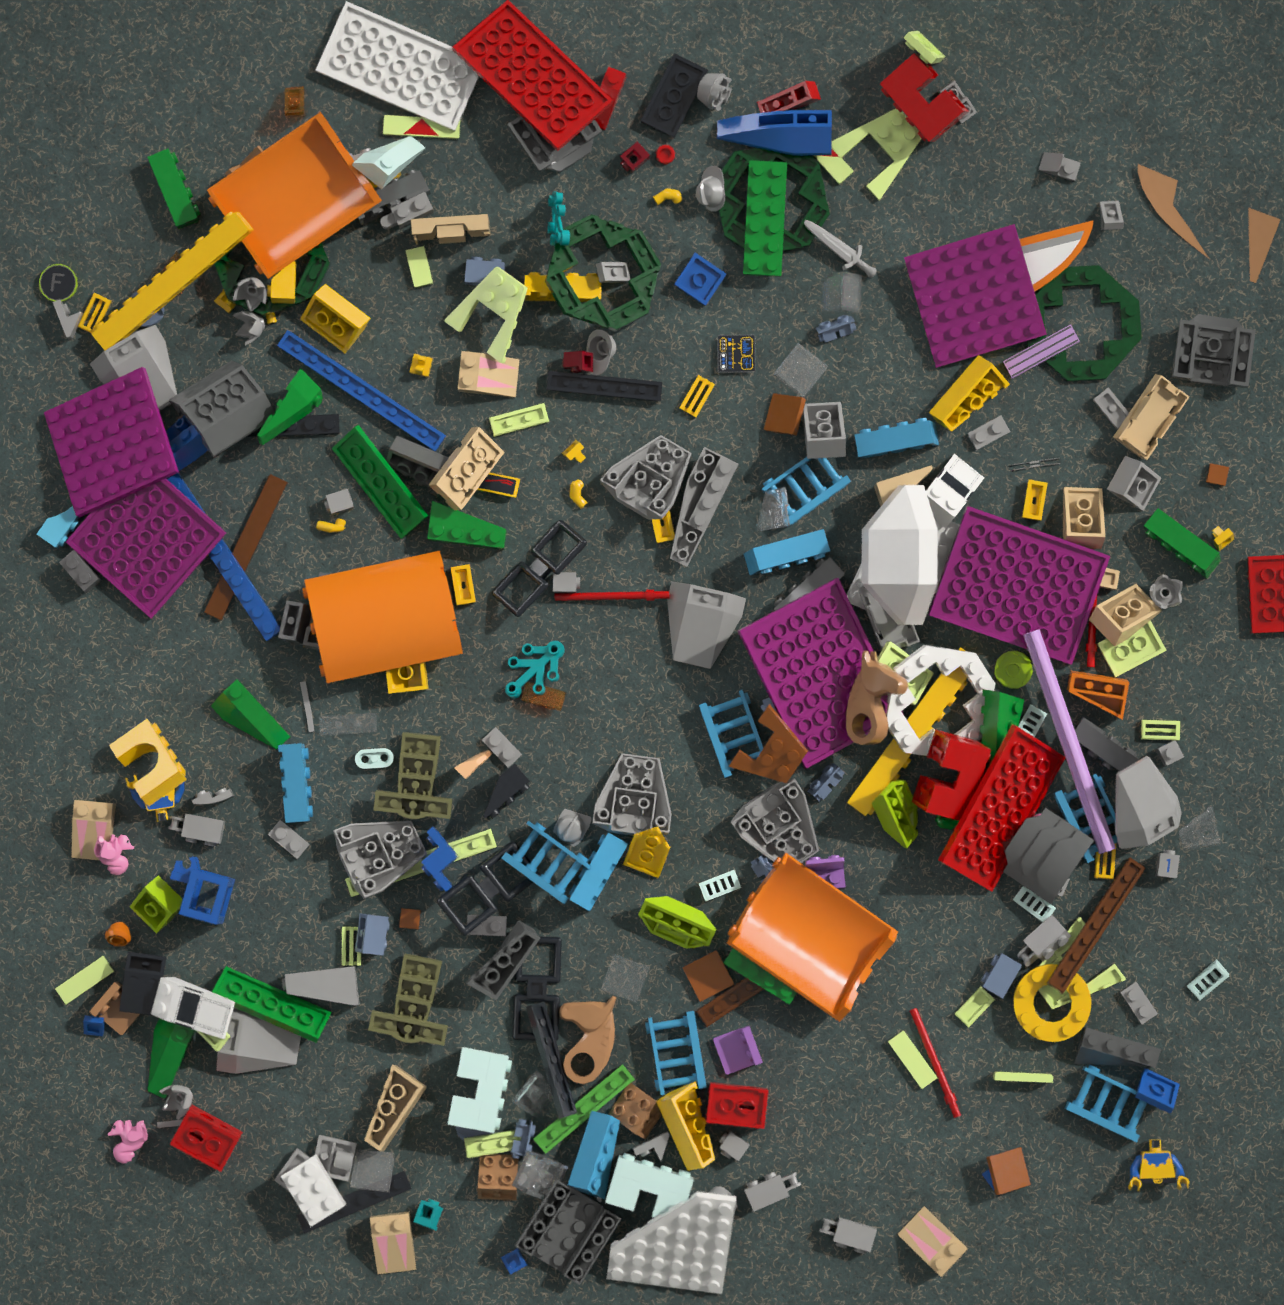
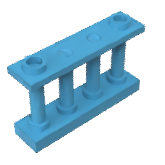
M807 457L775 480L770 478L763 483L762 492L765 493L770 490L786 513L785 516L787 518L784 522L788 527L851 483L847 475L842 477L837 474L827 458H818V460L833 480V485L828 489L826 486H822L807 465V462L811 460L807 459ZM799 468H801L817 490L816 494L818 496L813 500L805 495L791 475ZM783 479L787 481L802 502V507L797 511L791 508L775 486Z
M743 690L738 691L740 697L713 707L711 705L707 706L706 703L699 705L724 778L732 776L731 771H734V768L729 767L732 761L726 760L724 753H727V750L755 740L759 752L749 756L756 760L763 750L748 704L751 702L748 693H743ZM743 704L746 712L745 716L720 725L713 723L711 717H714V714ZM748 722L750 723L753 731L752 734L726 743H720L718 735L721 732Z
M1097 774L1091 775L1095 789L1097 788L1102 798L1099 799L1101 807L1105 806L1110 815L1105 818L1107 825L1113 823L1115 826V812L1103 789L1105 783L1101 776L1098 777ZM1077 789L1069 793H1063L1062 790L1053 793L1064 819L1086 835L1091 834L1090 826L1079 828L1076 822L1079 820V817L1085 815L1083 807L1075 811L1071 810L1068 805L1070 800L1079 797ZM1116 835L1112 836L1114 844L1117 843ZM1096 844L1090 846L1083 856L1085 863L1094 860L1093 856L1098 852Z
M528 821L527 825L533 828V831L516 854L513 853L511 856L505 852L502 859L565 904L569 899L564 895L566 886L582 865L589 870L592 866L586 863L588 859L580 853L575 855L544 832L546 828L538 822L534 825ZM541 834L548 840L532 862L526 866L521 863L523 861L522 857L538 835ZM553 844H555L562 850L545 874L538 876L536 868ZM569 854L576 861L560 883L553 887L549 884L551 882L550 878Z
M694 1010L686 1011L687 1016H683L681 1019L653 1023L652 1017L648 1018L649 1022H645L647 1034L651 1033L658 1079L655 1080L656 1091H660L661 1095H665L664 1088L687 1085L695 1081L699 1089L707 1088ZM680 1026L689 1027L690 1035H686L685 1038L656 1042L654 1032L656 1030ZM684 1045L692 1046L693 1054H689V1057L659 1061L657 1050ZM691 1064V1066L695 1065L696 1073L693 1076L662 1081L661 1069Z
M1089 1065L1088 1068L1084 1066L1082 1070L1088 1072L1076 1100H1073L1072 1103L1067 1101L1065 1109L1137 1142L1140 1135L1136 1134L1137 1129L1135 1128L1147 1103L1139 1100L1129 1124L1125 1128L1119 1126L1118 1118L1130 1092L1136 1095L1137 1091L1100 1074V1069ZM1095 1076L1105 1080V1084L1094 1108L1087 1111L1083 1109V1102ZM1114 1084L1122 1088L1123 1091L1111 1117L1104 1119L1100 1117L1102 1114L1100 1111Z

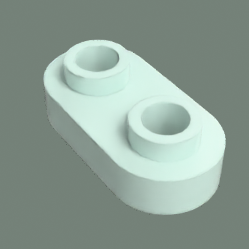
M386 748L360 750L355 756L357 766L362 769L389 767L394 761L393 753ZM383 754H386L388 756V759L385 762L381 761V756ZM363 756H368L369 760L367 763L362 762Z

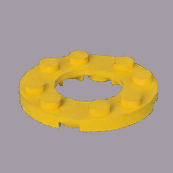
M1058 964L1041 965L1027 972L1019 981L1013 998L1015 1016L1022 1028L1033 1037L1048 1042L1063 1041L1077 1034L1086 1024L1091 1011L1090 991L1085 981L1077 973L1066 989L1071 998V1009L1066 1017L1060 1021L1048 1022L1040 1018L1035 1012L1033 1005L1034 996L1040 988L1047 985L1046 982Z

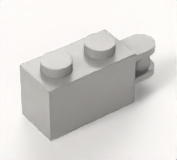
M423 192L392 207V213L383 216L380 222L384 229H390L397 225L399 228H403L411 224V219H422L434 213V210L426 193Z
M185 814V818L170 816L172 821L168 829L181 831V837H186L185 841L197 843V840L205 841L204 845L216 847V843L221 844L225 821ZM179 821H184L183 829L178 828Z
M1051 915L1023 940L1027 945L1018 953L1017 957L1024 961L1026 967L1030 966L1038 958L1044 962L1051 958L1059 947L1064 946L1071 935Z
M775 1172L765 1175V1180L758 1182L754 1180L747 1183V1188H744L753 1211L789 1197L787 1191L801 1185L797 1181L796 1172L782 1178L780 1173L775 1174ZM789 1179L791 1185L785 1187L783 1181Z
M841 1217L838 1218V1222L823 1218V1227L819 1231L832 1235V1240L836 1242V1246L847 1248L848 1245L854 1247V1251L865 1254L866 1251L871 1252L877 1232L876 1228ZM831 1224L836 1225L835 1232L829 1231Z

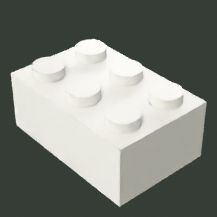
M317 1155L312 1156L281 1176L310 1226H313L346 1205Z

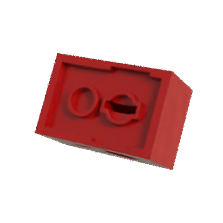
M710 1082L706 1123L764 1129L768 1088Z
M191 1105L170 1145L221 1172L243 1132Z

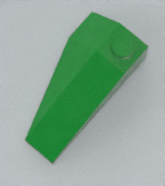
M300 369L286 388L288 393L284 400L279 399L276 404L275 414H271L258 433L259 444L264 445L321 404L323 400L321 388L303 370Z
M239 680L234 681L211 705L224 721L276 750L278 745H282L290 738V735Z
M159 1018L153 1034L148 1092L166 1099L167 1095L161 1094L159 1091L172 1085L196 1030Z

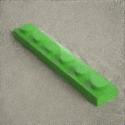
M622 1064L575 1103L577 1114L560 1119L558 1117L534 1137V1141L546 1154L590 1117L591 1111H598L634 1081L635 1078Z

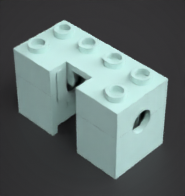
M462 1047L457 1076L479 1081L475 1099L453 1095L448 1125L495 1133V1129L499 1130L501 1118H498L499 1110L502 1111L504 1099H501L502 1091H506L507 1088L506 1072L510 1073L512 1065L509 1056Z
M624 1153L623 1156L619 1155L605 1203L634 1211L639 1191H647L657 1194L652 1212V1217L667 1213L669 1208L679 1202L688 1200L694 1179L688 1171L679 1169L678 1173L672 1171V1168L663 1165L659 1168L653 1166V1162L647 1160L639 1161L635 1159L634 1155Z

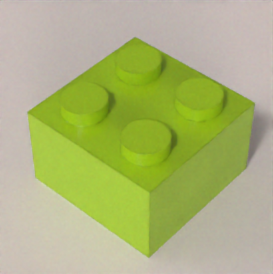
M158 875L144 887L129 907L157 934L179 912L183 899Z

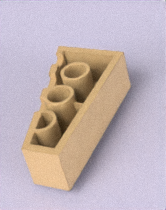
M392 1065L365 1141L377 1150L385 1151L427 1086L398 1066Z

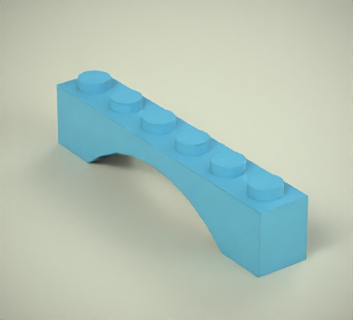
M72 506L67 511L48 518L37 535L56 548L63 547L66 544L69 532L71 530L75 531L80 523L78 519L80 517L75 515Z

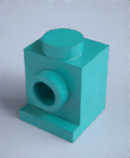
M428 1199V1202L421 1200L413 1222L437 1231V1224L443 1210L439 1206L440 1202ZM430 1211H433L431 1217L429 1218L428 1213Z

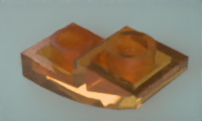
M526 683L521 699L523 702L561 711L566 695L565 692L544 686L545 693L543 695H536L533 691L534 683ZM538 686L536 688L537 692H540L542 690L541 686Z

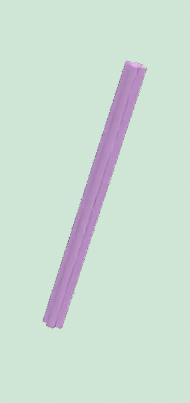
M1040 629L1024 634L1028 651L1098 852L1101 854L1115 849V845Z

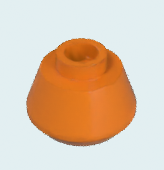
M123 922L112 924L105 933L107 942L113 946H125L131 941L129 928Z

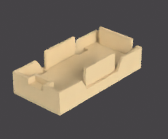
M488 214L411 219L412 235H414L416 245H418V240H433L436 234L437 238H439V244L466 242L465 230H467L471 237L490 236Z
M1155 374L1113 438L1141 459L1148 460L1158 445V438L1162 439L1175 420V415L1181 411L1189 396L1172 385L1162 375Z
M472 427L461 441L462 446L454 450L442 466V469L438 471L429 483V486L437 494H440L453 510H462L504 454V451L480 427Z

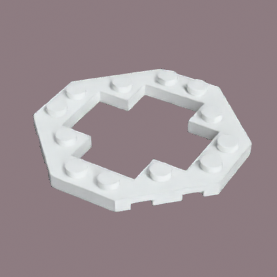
M923 645L893 668L896 673L904 677L909 683L934 663H936L944 676L949 675L960 666L977 692V695L963 705L972 721L956 732L955 735L974 739L978 742L982 739L980 725H983L984 714L981 713V707L985 705V696H982L983 689L994 691L995 682L976 653ZM909 688L903 695L889 693L887 698L888 706L885 713L889 725L888 730L903 752L927 756L935 729L932 728L921 738H918L901 712L916 700Z

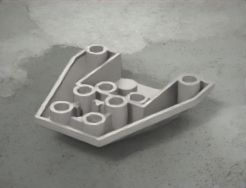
M156 325L135 332L102 352L90 363L103 384L141 367L146 368L159 411L171 405L169 399L177 395L166 341Z
M660 435L613 465L601 478L600 482L619 503L648 520L662 519L674 505L692 453Z
M671 581L670 599H667L673 660L711 669L742 618L746 598L701 586Z
M622 753L595 804L592 824L610 833L631 836L657 826L663 835L669 834L672 814L660 758Z
M1148 756L1116 774L1115 833L1121 849L1149 846L1179 827L1182 811L1178 797Z
M795 778L790 779L787 783L780 782L772 785L743 805L731 820L740 837L773 862L777 857L781 858L787 853L802 863L819 851L806 796Z
M412 821L355 823L333 831L339 857L354 889L364 899L383 892L427 856V852Z
M233 1007L227 1033L231 1037L221 1050L218 1051L216 1071L237 1074L296 1065L301 1036Z

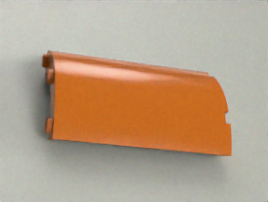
M321 112L207 189L211 196L208 200L214 208L218 206L224 216L230 212H240L253 228V231L240 242L244 243L256 261L254 266L259 274L264 273L268 279L382 201L365 175L352 166L355 161Z
M440 551L304 580L306 587L302 588L304 599H309L314 622L310 623L312 635L316 634L323 664L319 665L321 677H326L327 683L463 654L456 621H452L456 617Z
M785 853L781 858H776L772 864L773 869L763 880L756 892H752L746 900L748 902L737 923L728 931L729 939L727 944L840 1022L851 1011L858 995L856 989L859 984L865 983L872 972L870 967L876 958L880 960L892 946L898 931L792 856Z

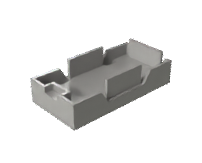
M862 581L856 583L881 651L887 641H891L899 648L920 642L914 625L909 627L907 625H898L862 585ZM864 597H867L870 604L866 603Z

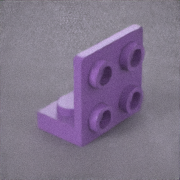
M839 855L829 856L828 859L812 857L809 858V861H805L807 868L838 890L846 889L844 857L840 858Z
M749 1025L713 1038L725 1074L763 1063Z

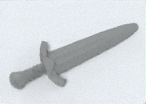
M808 220L804 221L806 228L816 238L848 263L842 267L843 271L855 264L865 271L869 278L875 276L876 268L870 267L860 260L862 245H858L855 251L817 224Z

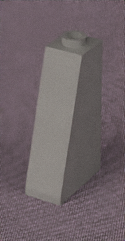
M355 966L285 974V978H282L283 990H287V994L349 1005L360 1004Z

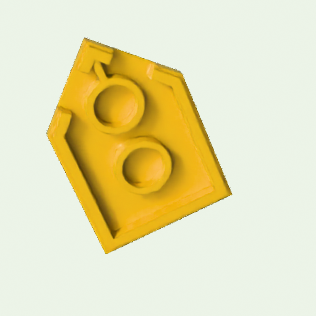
M658 826L634 834L623 865L659 878L670 846Z

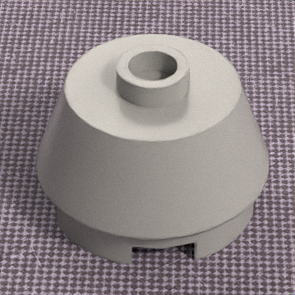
M707 73L698 85V99L710 110H721L720 105L722 102L727 103L732 88L728 87L732 81L731 78L726 77L723 73Z

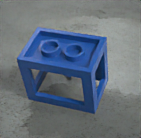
M198 857L189 858L191 866L188 869L183 867V861H176L170 879L187 883L179 914L216 925L223 924L236 879L201 870ZM203 880L219 884L212 912H210V908L197 906L196 908Z

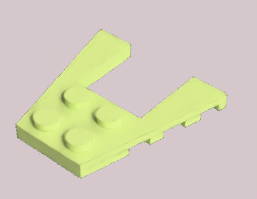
M897 109L831 141V147L842 158L870 134L893 159L894 162L866 186L878 200L882 198L922 139L918 135L919 130L915 126L912 127L905 119L906 116Z
M495 267L444 321L458 332H462L479 301L505 319L504 324L487 351L489 355L500 363H505V355L512 341L510 340L512 332L516 328V319L519 311L521 312L528 288L500 267Z
M1078 917L1067 930L1071 935L1068 942L1064 946L1059 947L1051 958L1041 962L1039 966L1060 963L1062 960L1061 955L1069 949L1085 925L1081 917ZM1112 964L1086 985L1090 994L1125 981L1126 978L1118 967ZM1044 985L1038 990L1051 1009L1071 1002L1070 994L1067 990L1060 994L1049 985Z

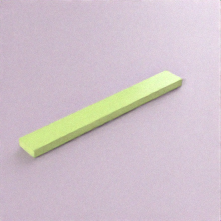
M491 829L448 843L459 856L455 861L497 847ZM438 847L426 851L427 856H429ZM427 856L395 882L423 873L421 861ZM346 878L351 897L359 895L354 889L350 878Z

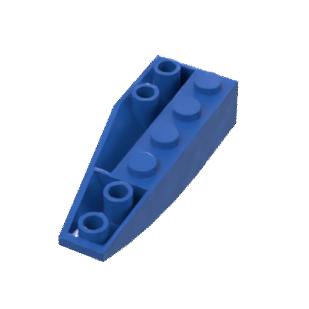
M832 110L773 111L718 120L717 139L790 155H831Z
M185 415L166 431L178 471L208 451L202 444V436Z

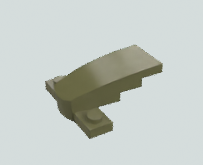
M409 732L402 733L398 793L376 790L374 811L398 813L409 819H420L426 816L451 818L453 799L432 796L441 736Z
M405 953L399 977L394 1014L372 1010L368 1030L392 1035L397 1040L407 1043L422 1041L444 1046L448 1025L427 1021L436 992L442 961Z

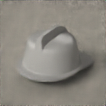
M709 166L702 174V180L696 188L697 200L710 211L720 210L725 202L723 173L717 166Z
M599 329L593 331L588 338L586 352L593 353V372H589L590 374L600 375L604 373L609 365L610 358L616 353V343L612 336Z
M564 809L554 826L553 832L556 833L560 840L574 847L583 839L590 826L591 817Z

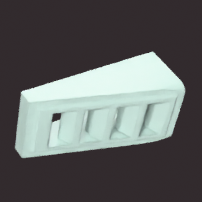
M1030 704L1018 727L1035 737L1047 713ZM1031 711L1041 716L1038 720L1030 715ZM1027 718H1029V719H1031L1032 721L1036 722V723H1037L1036 726H1034V725L1030 724L1029 722H1027V721H1026ZM1023 725H1026L1033 729L1032 733L1022 728Z
M735 870L698 883L705 902L741 888ZM730 875L734 883V887H731L727 877ZM722 878L724 879L725 884L727 886L726 890H724L720 881V879ZM715 881L717 882L718 887L720 889V892L718 893L716 892L713 882ZM707 884L710 885L713 895H709L706 888Z
M1025 886L1013 898V901L1042 923L1056 909ZM1026 892L1030 893L1024 902L1020 901ZM1032 897H1035L1036 899L1033 901L1030 907H1028L1027 903L1030 901ZM1040 901L1042 904L1035 912L1033 909ZM1045 906L1048 907L1043 916H1040L1039 914Z
M1216 959L1191 981L1187 987L1200 1001L1227 979L1229 973ZM1215 968L1220 972V977L1213 971ZM1209 973L1216 980L1215 982H1212L1207 976ZM1203 978L1210 985L1208 988L1202 983L1201 980ZM1198 983L1199 986L1204 990V992L1201 993L1195 987V984Z

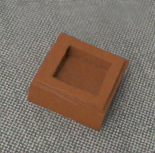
M1210 463L1206 483L1226 486L1229 467Z
M401 908L399 928L419 929L421 910Z

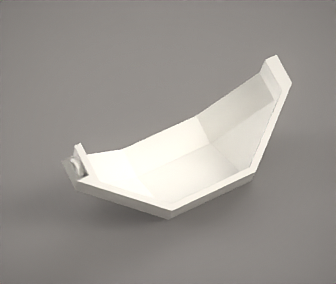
M899 485L862 529V585L898 625H923L937 586V526L924 485Z

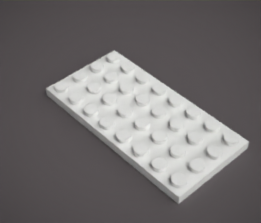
M347 1L316 68V72L453 131L456 130L480 77L453 51L451 46Z

